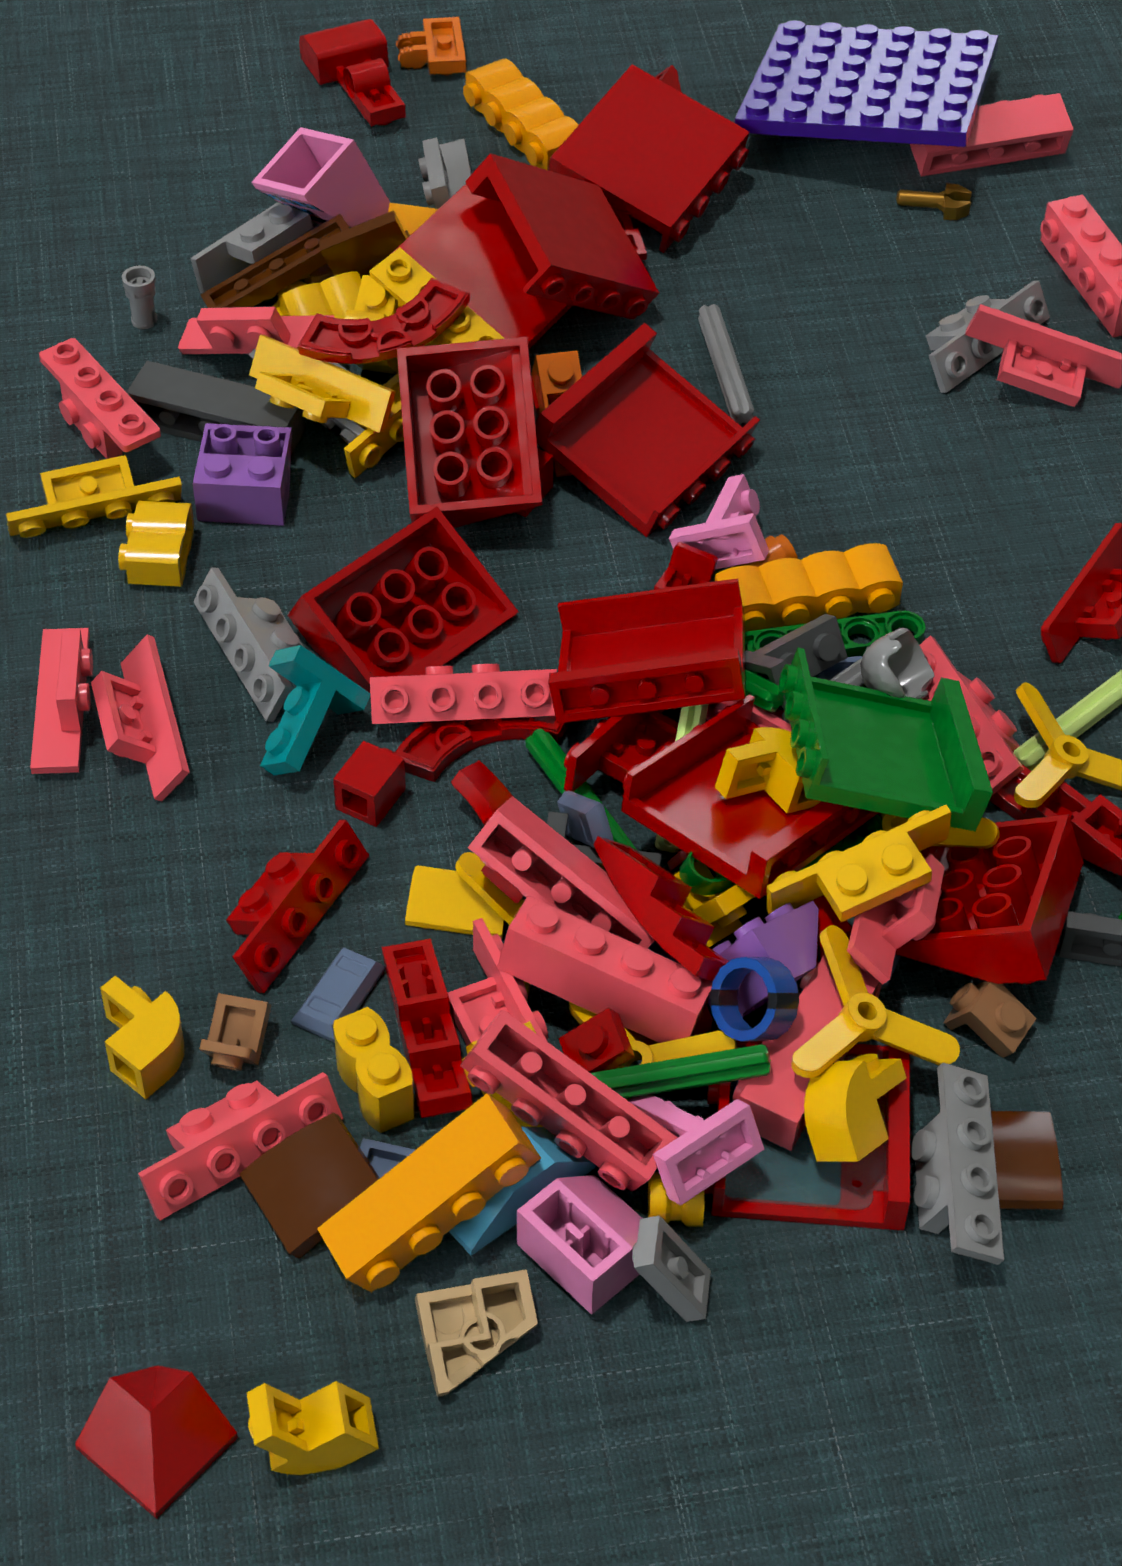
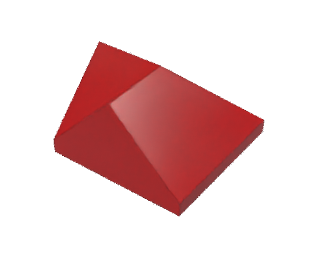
M157 1365L110 1377L82 1429L75 1447L157 1519L238 1438V1434L192 1372Z

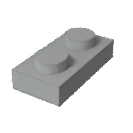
M660 1215L640 1219L638 1239L632 1251L634 1268L686 1322L706 1319L711 1270Z

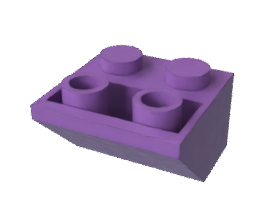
M205 423L193 479L197 521L284 526L290 489L291 428Z
M814 901L796 909L793 908L791 903H787L766 916L764 919L767 923H763L761 918L757 917L734 932L737 938L734 944H731L728 940L712 950L728 961L740 957H768L778 960L791 971L795 981H798L816 968L819 909ZM754 970L744 977L739 986L737 999L739 1011L743 1018L754 1013L769 1001L767 987L762 977Z

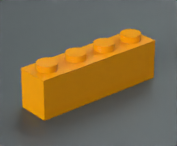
M486 1093L319 1226L317 1230L345 1278L372 1293L374 1290L392 1283L399 1276L400 1270L418 1255L426 1254L435 1249L441 1243L443 1236L461 1221L469 1220L478 1215L484 1209L486 1202L500 1190L521 1181L528 1173L529 1167L540 1160L541 1157L510 1109Z

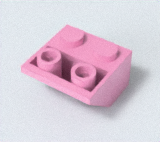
M596 1175L556 1178L517 1210V1245L592 1315L640 1275L634 1268L632 1251L638 1239L639 1223L642 1217Z

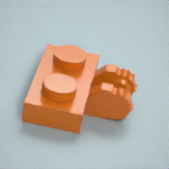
M459 17L423 19V31L406 32L398 35L396 47L399 50V55L397 56L401 67H405V69H420L428 62L429 75H452L454 73L466 72V57Z

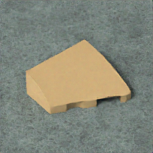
M527 1269L475 1278L469 1285L418 1293L415 1296L422 1338L437 1397L449 1394L538 1324Z

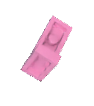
M745 475L728 477L706 523L673 529L669 537L673 549L678 542H682L713 554L718 558L715 570L766 559L769 548L756 519L760 510L759 498L755 490L750 489Z
M654 1095L634 1097L628 1100L678 1137L655 1152L653 1157L668 1199L679 1205L684 1204L765 1150L750 1105L738 1099L706 1120L700 1116H693L676 1107L671 1101H664Z

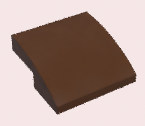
M393 210L319 240V247L334 275L358 271L362 280V275H369V271L387 258L410 235L407 230L404 231Z
M991 1111L1000 1208L1063 1210L1064 1199L1061 1168L1051 1112Z
M335 1113L327 1115L295 1132L239 1173L288 1253L299 1259L323 1239L317 1230L319 1226L380 1179L339 1115Z

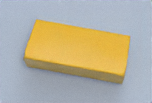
M415 866L411 880L405 925L473 935V921L483 918L491 935L498 934L502 939L506 921L458 875L457 871Z

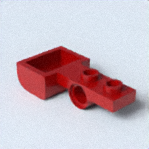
M372 19L300 36L301 60L317 82L322 85L338 81L370 126L387 125L394 120L406 118L405 103L390 84L387 69L389 68L386 37Z

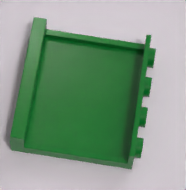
M797 647L791 665L785 664L782 669L779 691L785 695V719L790 720L792 729L790 744L792 748H796L798 758L796 773L797 776L802 777L806 798L904 818H910L923 810L933 811L947 805L951 811L950 827L976 832L993 791L960 682L941 677L932 701L908 696L904 698L893 697L879 690L811 677L805 649Z

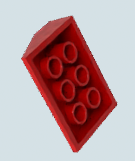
M516 337L398 348L397 359L411 521L414 522L436 506L453 527H460L543 505L528 338Z
M436 506L303 594L287 616L316 653L340 673L370 693V677L426 675L425 667L446 665L516 616L519 611Z
M1069 814L995 822L999 828V839L994 846L987 849L930 846L922 850L921 854L924 859L932 854L945 867L941 885L942 893L938 900L935 916L936 923L925 937L917 941L911 939L899 947L895 954L995 984L1016 982L1030 984L1036 981L1047 980L1084 863Z

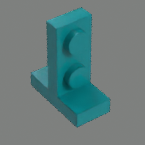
M302 645L276 650L269 663L271 669L296 685V688L289 693L284 702L285 712L278 727L269 735L265 744L266 754L260 767L273 775L300 772L328 708L338 715L361 711L365 709L371 696L368 691Z

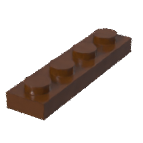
M338 214L200 295L207 308L253 307L263 300H269L275 297L282 289L298 280L308 278L315 270L326 265L327 262L320 251L319 240L350 227L341 214Z

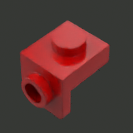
M678 542L673 549L668 568L653 590L711 582L718 558L713 554Z
M609 1007L558 1038L563 1053L589 1073L615 1069L635 1057L620 1015Z

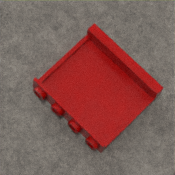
M632 64L550 157L548 170L599 185L609 203L663 234L659 251L664 253L673 241L679 243L684 238L689 229L690 221L694 216L697 218L702 216L710 202V196L713 193H721L732 169L738 171L742 167L749 154V150L745 146L750 132Z
M491 153L465 181L471 194L502 202L539 270L523 287L525 294L632 320L643 314L647 310L648 305L659 295L660 292L599 185Z
M466 184L394 250L396 251L398 248L403 249L437 280L470 292V302L467 305L505 339L527 337L528 349L573 306L524 293L523 287L539 270L502 202L471 194Z
M644 323L540 413L535 426L537 444L547 453L554 455V459L647 538L658 526L666 529L681 511L679 507L684 502L688 505L693 504L705 490L706 485L704 483L709 478L716 482L731 464L729 460L734 455L740 459L748 452L756 440L752 433L760 419L754 416L744 427L740 426L650 350L657 333Z
M738 578L558 603L563 630L558 672L549 673L548 680L557 724L745 699V616Z
M749 694L745 699L739 700L732 706H726L718 715L704 724L695 726L690 733L673 744L665 745L659 753L645 762L634 765L627 772L623 780L624 795L621 811L688 854L692 852V857L760 899L767 894V885L771 884L778 876L788 871L798 872L877 815L878 812L821 801L814 807L786 813L765 790L725 799L715 788V784L726 750L749 744L754 728L760 727L751 722L755 697Z

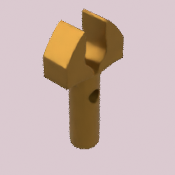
M946 183L945 191L940 193L899 190L896 196L898 205L937 208L943 212V220H959L970 213L971 191L959 184Z

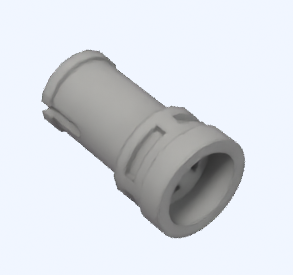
M133 266L126 269L122 274L125 295L130 302L131 323L138 329H149L154 326V323H157L154 295L156 294L155 273L147 266Z

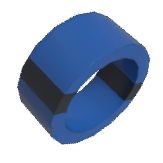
M740 957L731 959L720 968L713 980L710 994L711 1011L718 1027L729 1038L739 1041L778 1039L790 1029L797 1016L799 1005L797 983L791 971L778 960L768 957ZM752 970L762 977L767 987L769 1000L765 1016L754 1028L744 1021L739 1011L737 999L740 984L744 977Z

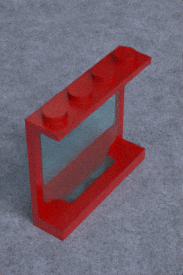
M736 1040L737 1048L760 1045L762 1041ZM856 1044L849 1050L843 1060L850 1061L855 1057L865 1054H877L878 1059L901 1058L907 1078L877 1099L889 1138L887 1141L859 1162H817L806 1127L792 1151L761 1137L765 1150L704 1190V1194L712 1195L711 1216L904 1231L910 1205V1054L886 1044L884 1046ZM739 1080L708 1085L707 1104L717 1105L718 1112L733 1102V1093Z

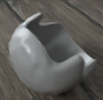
M906 628L897 629L875 640L866 648L860 663L861 675L866 688L879 690L893 697L904 698L908 696L923 699L928 695L926 688L935 676L920 645L911 631Z

